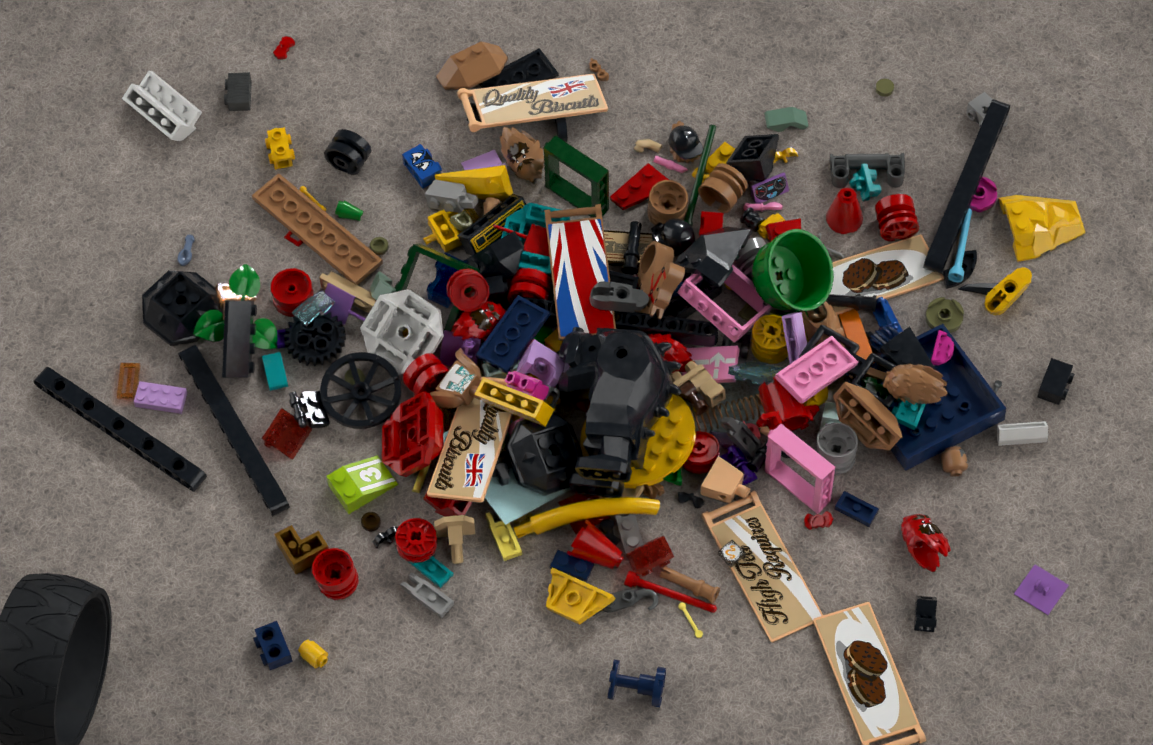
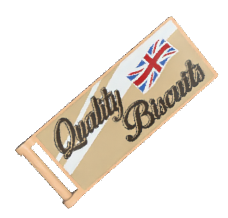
M595 74L473 90L461 88L457 91L458 98L462 101L471 132H477L480 129L608 111V106ZM473 96L481 122L475 119L468 99Z
M484 377L486 379L507 386L505 379ZM476 398L467 406L461 405L457 407L431 479L427 496L482 503L513 414L486 404Z

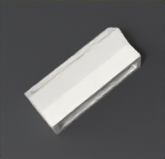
M1046 421L997 425L998 446L1047 442L1048 425Z

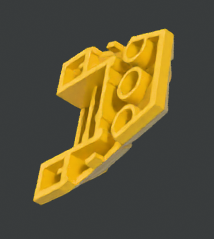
M1023 195L998 198L1002 213L1007 215L1014 237L1013 249L1017 262L1036 259L1041 254L1056 249V246L1085 234L1076 201Z

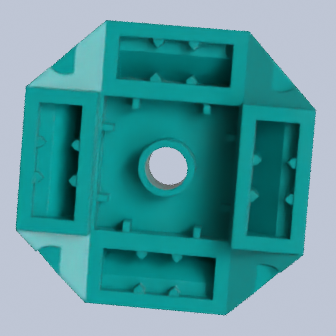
M529 202L522 209L507 217L504 228L528 235L532 224L546 228L544 210L556 211L561 209ZM570 217L552 218L551 222L570 220ZM503 231L501 238L505 237L510 233ZM519 237L524 246L526 239ZM523 251L518 269H537L552 277L550 257Z

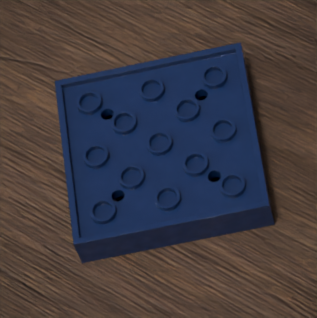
M944 324L916 337L930 360L932 359L939 330L946 332L947 336L954 342V352L951 359L946 363L934 366L943 375L941 378L947 382V394L940 397L941 400L939 402L925 405L915 430L898 423L902 438L894 445L891 451L905 471L944 452L946 448L953 447L1005 420L1006 407ZM884 354L879 355L885 360L891 362ZM877 363L871 365V368L885 373L890 372ZM845 373L844 383H850L852 379L849 377V374ZM893 402L888 410L891 412L893 407H897L899 402Z

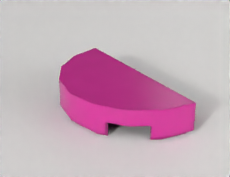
M941 330L938 331L931 359L933 365L946 363L951 359L954 352V342L947 336L946 332Z

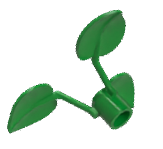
M242 265L230 276L229 287L234 294L242 295L240 300H245L246 296L255 297L259 293L261 286L259 276L249 265ZM219 310L205 312L196 323L193 335L211 342L223 340V314ZM266 318L257 319L254 322L256 324V335H253V343H255L256 348L264 350L276 348L277 329L274 323Z

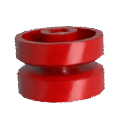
M296 268L285 269L273 277L271 294L273 304L278 312L288 317H298L300 312L305 314L307 310L312 308L314 303L312 281L303 270Z
M518 269L517 274L512 276L507 301L511 305L518 295L549 300L553 286L552 279L546 273L537 269Z
M426 353L413 360L407 367L403 375V383L415 396L423 391L427 393L434 392L449 369L434 354Z

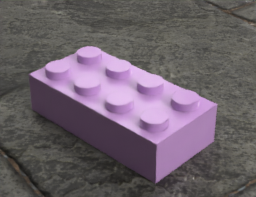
M139 381L134 405L139 408L182 414L187 390L186 388Z

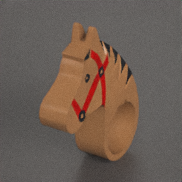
M652 241L646 247L640 260L638 289L643 290L649 296L647 307L649 308L650 316H653L656 312L657 318L661 319L664 309L669 305L674 290L684 277L685 268L673 263V248Z

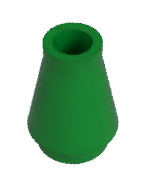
M344 200V202H338L335 215H338L339 218L360 221L364 211Z

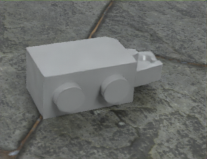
M434 180L425 193L428 206L433 209L460 213L464 208H474L478 203L477 196L467 193L464 184Z

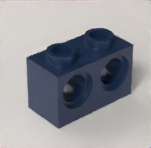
M277 621L254 629L256 637H253L256 648L262 649L263 654H260L264 666L268 665L269 669L273 670L293 662ZM267 636L273 637L271 640H264ZM273 653L280 654L278 657H271Z

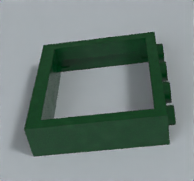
M554 136L543 147L545 187L576 208L595 207L596 204H601L603 217L609 210V170L559 137ZM559 161L591 182V196L560 176ZM596 214L588 215L591 218H596Z
M420 243L413 244L408 250V260L401 269L402 276L400 281L396 283L395 289L396 292L407 289L419 254H423L457 270L469 268L479 273L480 269ZM472 287L466 288L464 293H469ZM453 305L444 330L452 331L455 322L464 311L459 310Z

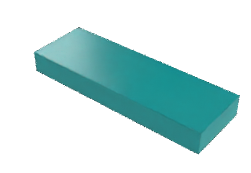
M433 556L424 562H409L439 588L454 575L452 571Z

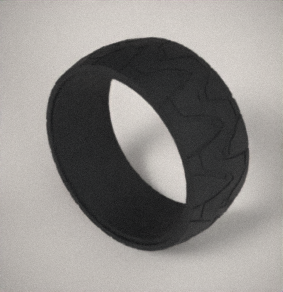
M41 573L24 576L13 588L0 615L1 745H79L82 741L100 697L111 642V605L107 592L101 587L69 575Z

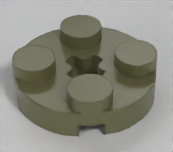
M940 297L929 303L926 310V322L931 329L944 324L947 330L952 333L958 330L963 323L964 310L956 300ZM941 313L949 314L948 318H942Z

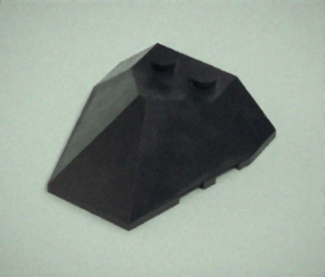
M724 227L701 235L674 263L685 268V274L681 282H685L693 273L700 274L707 285L720 287L732 273V264L734 260L738 261L740 257L738 253L741 248L746 246L753 231L747 228Z

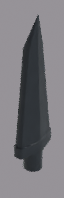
M998 283L967 284L958 288V290L987 295ZM1007 286L1005 291L1012 293L1015 289L1012 286Z

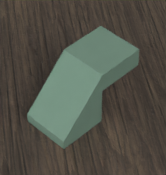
M795 107L770 110L764 113L767 128L777 132H782L789 126L799 129L809 127L806 111Z
M380 271L377 272L370 286L371 297L375 300L380 295L396 292V289L391 286L393 281Z

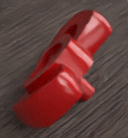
M288 36L282 37L279 45L273 51L274 56L277 59H286L290 47L295 45L294 39Z
M825 511L822 515L815 514L814 516L808 513L804 518L805 527L809 530L817 529L818 527L829 528L833 521V517L828 511Z

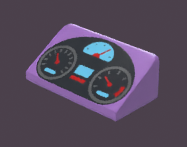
M781 173L752 185L751 197L754 202L760 204L788 192L789 187L786 174Z

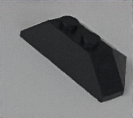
M513 231L462 262L480 269L479 273L483 278L502 275V280L505 281L517 274L524 246L516 232Z

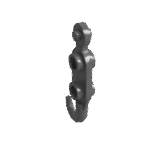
M624 589L611 593L616 599L600 611L611 613L628 608L646 596H650L653 599V604L648 607V610H652L658 605L659 599L657 594L650 589Z

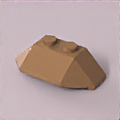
M481 41L450 56L436 78L445 90H450V88L469 89L500 74L508 57L498 45Z
M845 382L833 395L839 421L850 426L855 431L858 439L867 448L890 451L902 438L896 417L869 390Z

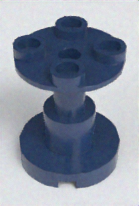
M614 659L610 672L609 682H611L608 690L607 699L614 700L617 686L636 689L637 694L652 696V706L660 708L663 687L665 685L666 668L658 667L656 676L640 674V677L619 674L620 660Z

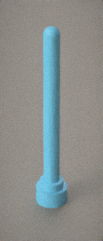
M969 208L961 227L955 264L949 270V280L956 283L963 281L964 278L962 263L972 215L971 208Z

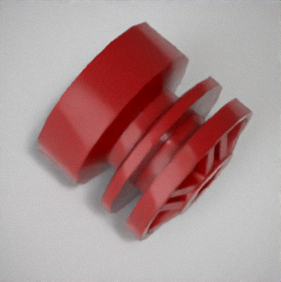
M893 194L882 198L876 203L875 214L879 222L880 235L884 240H904L913 237L919 231L914 202L910 196L906 194Z
M330 548L320 552L314 559L312 573L321 593L327 598L333 600L344 599L356 590L359 576L350 555L346 551Z

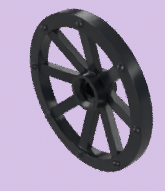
M356 352L337 359L329 366L322 378L320 393L322 404L333 420L349 428L367 429L382 424L392 416L400 403L402 389L400 377L390 362L373 353ZM355 361L373 362L364 382L360 381ZM349 363L355 384L352 385L334 375L335 372ZM378 366H381L389 373L391 378L370 387L369 385ZM330 380L351 393L328 397L327 392ZM394 384L395 390L392 401L371 394ZM354 399L343 416L331 405V403ZM368 400L388 408L373 418ZM362 403L367 420L349 419L358 404Z

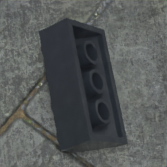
M225 300L223 378H248L255 371L252 354H255L256 345L253 343V335H256V324H253V319L257 315V305H254V300Z

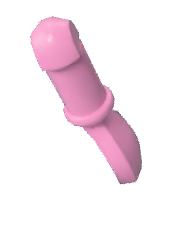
M770 202L766 205H763V203H746L743 209L746 211L751 207L754 211L763 212V210H782L783 206L778 202Z

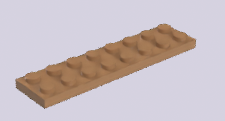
M277 174L252 195V199L355 285L361 283L383 264V260L282 175Z

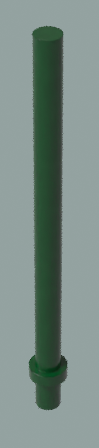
M712 124L709 125L684 219L691 227L693 226L692 218L699 196L698 188L702 184L716 131V126Z

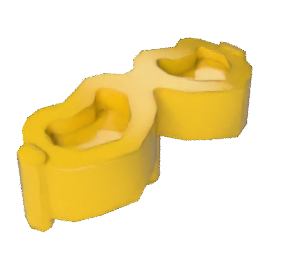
M787 148L782 152L778 151L775 153L773 164L780 159L787 163L786 157H798V154L794 148Z

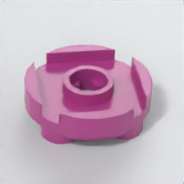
M986 177L981 178L976 192H982V196L974 195L969 208L976 212H983L994 206L997 199V188L993 181Z

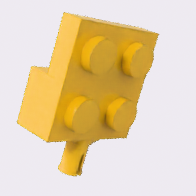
M441 210L428 216V225L433 234L423 238L424 243L427 245L437 241L444 252L461 246L462 244L457 235L463 231L456 229L449 221L451 216L458 213Z

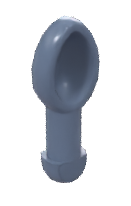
M193 235L185 237L184 249L178 254V263L181 266H186L192 259L191 248L195 241Z

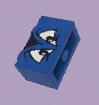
M421 144L402 154L403 164L422 189L436 180L435 174H441L442 168L437 161L434 162L430 151L424 149Z

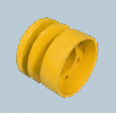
M765 315L759 318L752 328L751 350L755 358L763 363L777 364L784 361L788 356L781 316Z

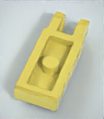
M490 512L485 513L490 531L503 561L522 555V550L510 523L505 525L502 520L495 523Z

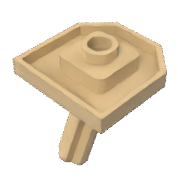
M459 515L442 517L434 521L437 537H449L452 563H463V535L475 534L474 518Z

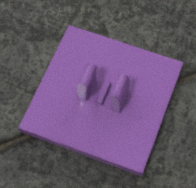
M1035 564L1014 595L1049 615L1069 585Z

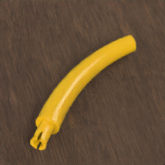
M618 497L577 502L531 516V521L514 526V531L517 538H521L533 532L539 535L566 524L595 517L620 514L657 515L660 501L649 498Z

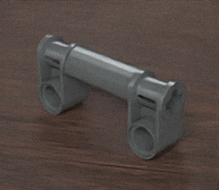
M889 153L845 154V156L830 154L831 181L836 188L846 187L849 170H860L862 164H868L869 169H885L887 183L891 187L897 188L903 184L905 174L904 153L900 155H889Z

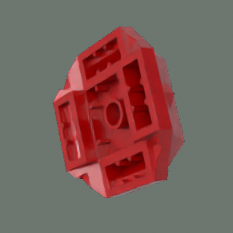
M423 391L401 403L393 412L390 420L383 424L382 462L400 476L408 477L429 466L431 460L441 454L443 449V412L435 404L430 393Z

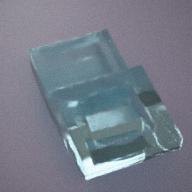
M320 291L305 300L292 313L307 326L318 314L323 316L335 304V301L325 292Z

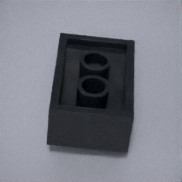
M779 134L744 136L726 164L737 169L746 181L761 182L766 180L772 171Z

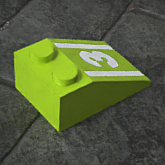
M378 455L342 466L326 476L328 486L348 514L398 485Z

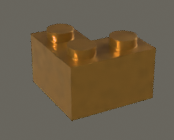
M290 525L274 534L277 546L295 575L311 567L318 554L329 549L319 531L301 540L293 526Z

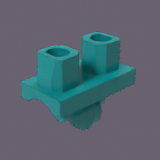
M862 164L861 169L853 174V178L849 181L850 187L856 188L860 192L862 201H868L871 197H877L882 191L879 184H873L877 179V172L874 169H869L868 164Z

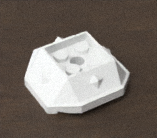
M411 290L380 295L360 327L367 352L386 359L393 365L398 375H403L411 362L426 353L433 354L444 337L441 310ZM404 328H407L409 331L407 337L403 336Z

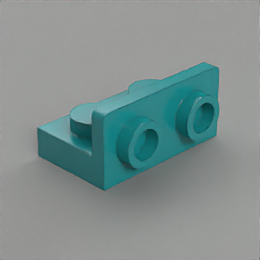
M899 398L898 400L896 399L899 403L897 407H893L891 413L896 417L898 423L915 430L926 404L916 403L913 405L907 400L903 402Z

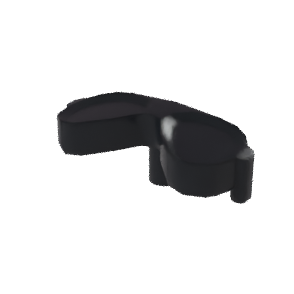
M678 493L680 503L692 500L693 505L697 509L705 504L702 498L694 496L693 493Z

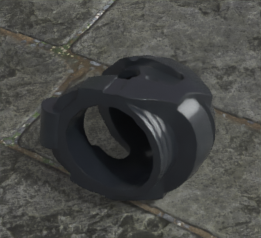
M670 219L665 224L659 222L651 228L652 241L673 248L674 256H680L695 242L694 231L684 220ZM662 231H664L666 240H663L662 238Z

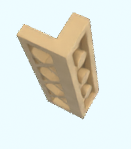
M332 271L328 276L322 273L319 277L321 288L326 290L327 284L330 283L356 297L353 305L367 313L371 311L377 301L371 297V292Z

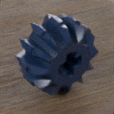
M888 325L881 326L879 330H875V333L871 335L869 340L872 353L878 356L883 354L880 351L881 346L899 334L898 331Z

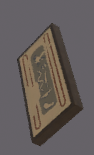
M604 230L608 265L623 266L625 261L623 254L627 251L629 232ZM652 233L640 234L638 248L640 260L646 247L653 240ZM661 234L663 240H666L665 234Z

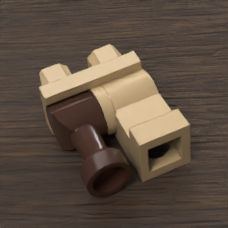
M690 361L685 366V371L687 372L685 375L682 376L678 371L671 375L673 384L681 389L679 396L684 401L688 400L694 405L693 411L696 415L705 413L709 405L713 408L726 399L723 386L712 378L702 364L697 365ZM700 393L705 400H699L697 394Z

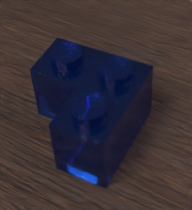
M446 252L444 253V254L447 255V256H450V257H452V258H454V259H457V260H459V261L465 263V261H463V260H461V259H459V258H456V257H454V256H452V255H450V254H448V253H446ZM436 261V278L433 282L429 283L426 290L428 299L448 308L452 302L447 295L446 286L449 278L459 270Z

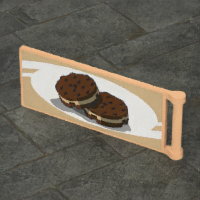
M870 602L814 618L813 623L862 745H869V743L910 730H915L916 734L883 745H910L917 742H926L925 734L920 727Z

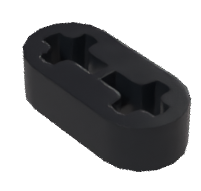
M566 117L556 118L557 137L567 142Z

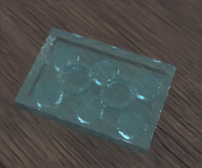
M753 360L729 366L728 374L734 375L735 379H750L752 383L761 385L764 382H772L774 380L773 377L784 367Z

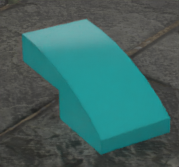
M281 352L263 355L269 390L289 387Z

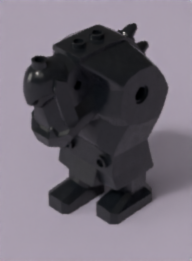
M573 327L572 332L565 336L561 344L559 358L563 360L565 365L558 384L559 391L565 399L573 403L588 399L590 401L589 410L586 412L585 434L587 438L583 443L589 456L578 457L575 467L577 472L571 473L568 486L572 492L578 495L622 497L624 482L630 481L631 467L643 469L648 439L655 436V432L650 429L660 417L669 416V411L666 407L672 395L681 394V389L673 384L671 378L672 372L680 369L681 364L676 361L664 360L663 358L665 356L664 353L672 347L671 343H654L645 332L597 328L596 335H592L591 333H585L580 327Z

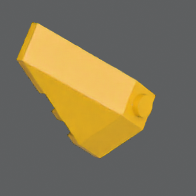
M506 165L435 174L436 180L464 184L466 192L476 195L478 199L486 200V198L492 197L504 201L513 194Z

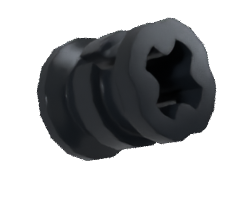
M750 207L743 213L740 222L746 223L747 227H752V231L756 232L759 230L758 225L765 219L763 217L760 218L758 213H753L754 210Z

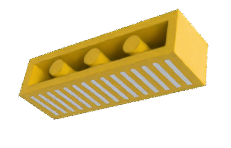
M484 377L474 394L486 404L546 427L554 411L543 400Z

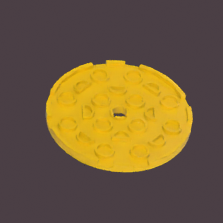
M672 395L666 407L669 411V416L660 417L650 429L655 432V436L648 439L643 469L631 467L630 481L624 482V488L657 484L663 481L664 477L672 472L675 473L681 468L690 456L696 438L695 421L689 406L679 395ZM586 420L581 431L580 439L583 457L589 456L585 447L583 446V443L587 438L585 434Z

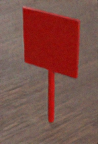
M532 224L528 235L516 232L519 237L526 239L523 251L550 257L546 228ZM493 225V228L507 233L513 232V230L498 225Z

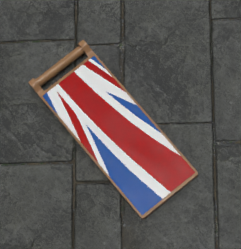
M601 204L586 208L556 211L544 210L559 340L563 341L565 336L572 332L573 327H580L585 333H591L592 335H596L597 328L616 329L614 311L596 309L589 300L591 290L598 282H610ZM596 214V218L551 222L552 218Z

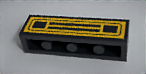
M511 194L457 235L466 254L472 256L501 239L503 231L493 228V225L504 227L507 217L526 205L524 198Z

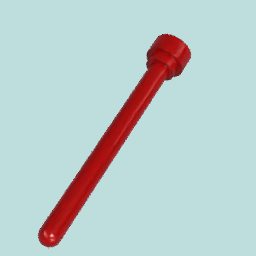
M629 570L624 586L630 588L632 586H639L650 589L661 595L712 613L717 610V607L713 604L640 579V576Z

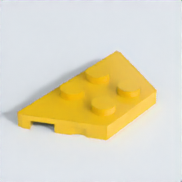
M553 567L551 569L552 580L548 587L549 596L547 597L546 608L553 613L580 625L616 599L614 595Z

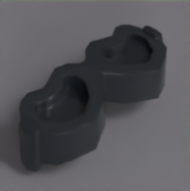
M390 527L385 532L379 533L372 541L375 547L378 548V545L385 540L391 544L392 540L390 537L395 536L398 527Z

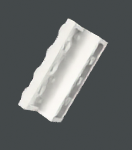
M153 71L147 72L140 85L131 84L122 97L125 102L171 140L182 141L195 131L196 127H194V124L202 114L197 107Z

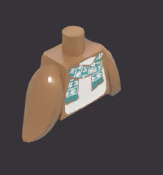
M462 348L455 352L457 361L454 362L436 387V391L430 392L438 407L450 409L461 405L467 406L474 398L481 400L474 395L481 382L480 369L464 354Z

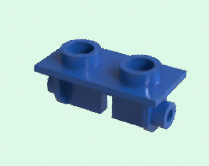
M883 297L877 298L876 310L873 314L879 326L884 327L888 325L898 331V333L903 332L888 301L883 299Z

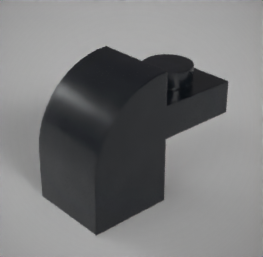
M916 595L915 631L934 632L937 623L936 597Z

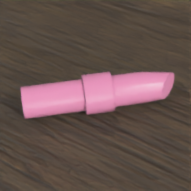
M657 155L654 158V163L662 165L667 169L680 173L688 171L687 168L672 160H667Z

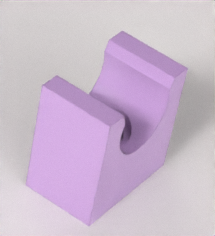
M534 339L523 353L516 371L522 374L531 373L543 382L542 384L555 387L558 384L565 363L559 358V354Z

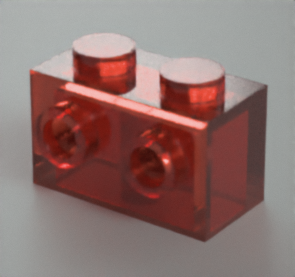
M659 536L625 553L633 571L637 575L642 574V576L652 573V568L658 565L661 568L670 564V559L674 557L665 536Z

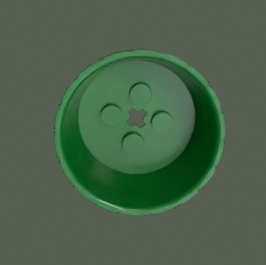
M792 229L778 235L758 251L753 261L752 279L758 295L768 305L779 310L809 311L821 306L829 297L828 295L831 293L834 281V270L829 252L819 238L808 231ZM776 272H777V273H779V272L782 273V274H781V277L783 278L782 280L779 279V280L777 281V279H776L777 276H776V274H775Z

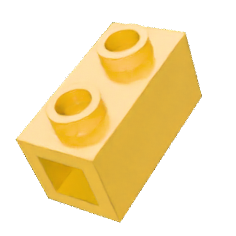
M285 127L268 130V138H265L266 148L271 149V153H268L270 164H274L275 170L293 166L292 160H295L294 150L289 149V145L292 144L290 134H286Z

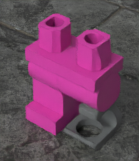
M509 371L505 378L507 387L545 401L549 396H552L553 401L550 406L553 409L555 408L560 397V391L557 388L544 385L541 380L517 371Z

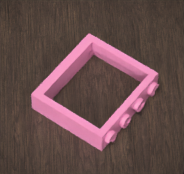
M732 264L733 271L724 283L758 312L745 325L741 326L695 286L703 279L701 275H691L685 280L677 293L734 343L753 328L754 323L759 318L768 315L773 308L770 305L765 306L763 304L764 301L758 295L753 281Z
M780 424L776 429H771L767 435L765 472L815 513L819 514L831 502L835 466L784 425ZM781 451L816 478L815 488L781 461Z

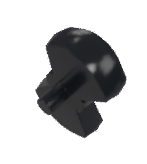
M609 519L603 520L598 526L599 529L614 545H617L620 539L614 535L612 530L615 524L614 521Z

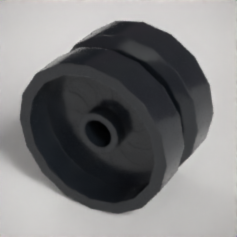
M341 129L336 132L332 142L326 148L324 157L335 169L350 175H356L360 172L372 150L369 143L362 136L353 131Z

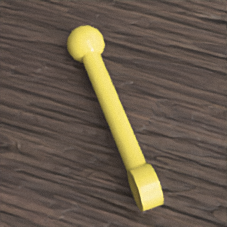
M683 602L679 603L678 607L687 617L695 631V636L701 638L703 632L696 627L686 610V604Z

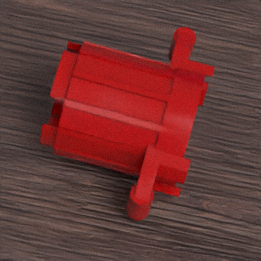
M773 377V383L766 385L764 382L759 386V397L766 414L763 413L756 421L758 427H768L770 431L782 424L791 432L799 428L803 430L809 426L807 423L809 419L813 421L814 416L820 410L818 405L805 406L804 403L800 404L775 377Z

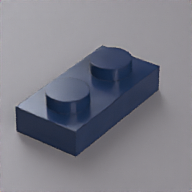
M846 491L843 492L834 509L867 527H870L879 512V508Z
M557 549L550 569L553 567L587 582L594 563L570 556L566 552Z

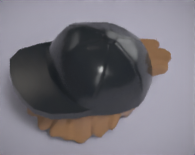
M681 121L673 124L668 139L673 159L678 162L685 161L686 163L698 160L701 157L703 146L696 131L689 126H684V123Z

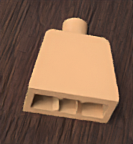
M718 456L701 485V495L731 503L735 495L746 499L750 488L742 485L744 474Z

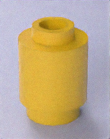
M779 213L770 215L758 225L759 235L769 240L765 226L769 223L785 221V219Z
M307 639L298 649L300 656L314 668H321L328 661V653L314 641Z

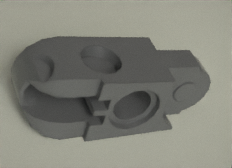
M602 281L593 287L589 300L591 305L599 310L634 313L635 310H641L647 306L649 296L643 290L633 289L632 285Z

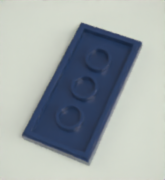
M518 295L475 354L476 358L508 374L547 321L550 312Z

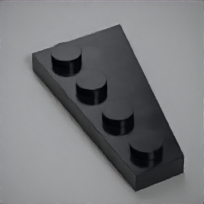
M910 327L881 346L880 351L896 366L920 364L936 370Z

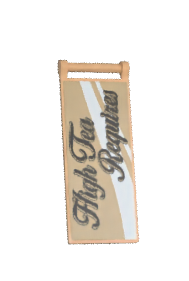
M756 491L749 492L746 499L741 498L709 513L706 511L701 514L720 550H724L723 547L731 543L733 545L736 544L740 548L739 558H735L737 561L729 560L727 557L724 558H726L725 560L770 642H775L813 625L814 618L823 616L761 504ZM751 502L755 505L713 524L712 519Z

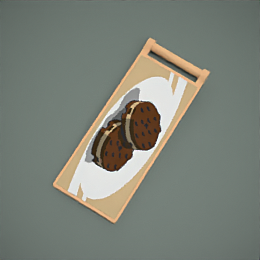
M920 234L832 262L834 281L830 294L845 296L861 294V296L869 297L877 295V298L889 299L943 281L944 276L943 274L923 268L929 247ZM823 305L818 307L821 314H816L814 309L807 311L810 321L818 323L827 318ZM832 306L836 315L854 309Z

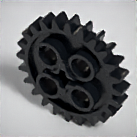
M314 309L313 313L307 310L306 315L300 312V318L294 316L293 322H288L289 328H285L286 334L284 335L285 347L288 350V354L292 353L293 359L298 357L299 363L305 360L306 366L310 362H313L314 366H316L317 362L324 365V360L331 363L330 357L337 359V352L342 353V347H345L344 340H346V334L342 321H338V316L332 317L331 312L325 315L324 309L317 313V309Z

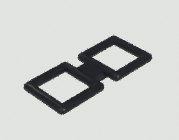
M825 325L819 326L799 355L800 358L813 349L823 334L829 337L833 336L839 343L850 348L848 352L858 361L857 366L848 371L847 374L854 377L850 383L861 388L864 387L859 385L873 362L889 371L896 367V365L875 353L869 354L866 360L856 355L860 349L857 343ZM871 392L887 409L890 408L896 399L892 394H889L885 400Z

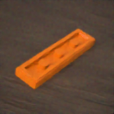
M852 309L840 313L838 316L845 337L860 346L856 355L866 360L869 354L872 353L858 311Z

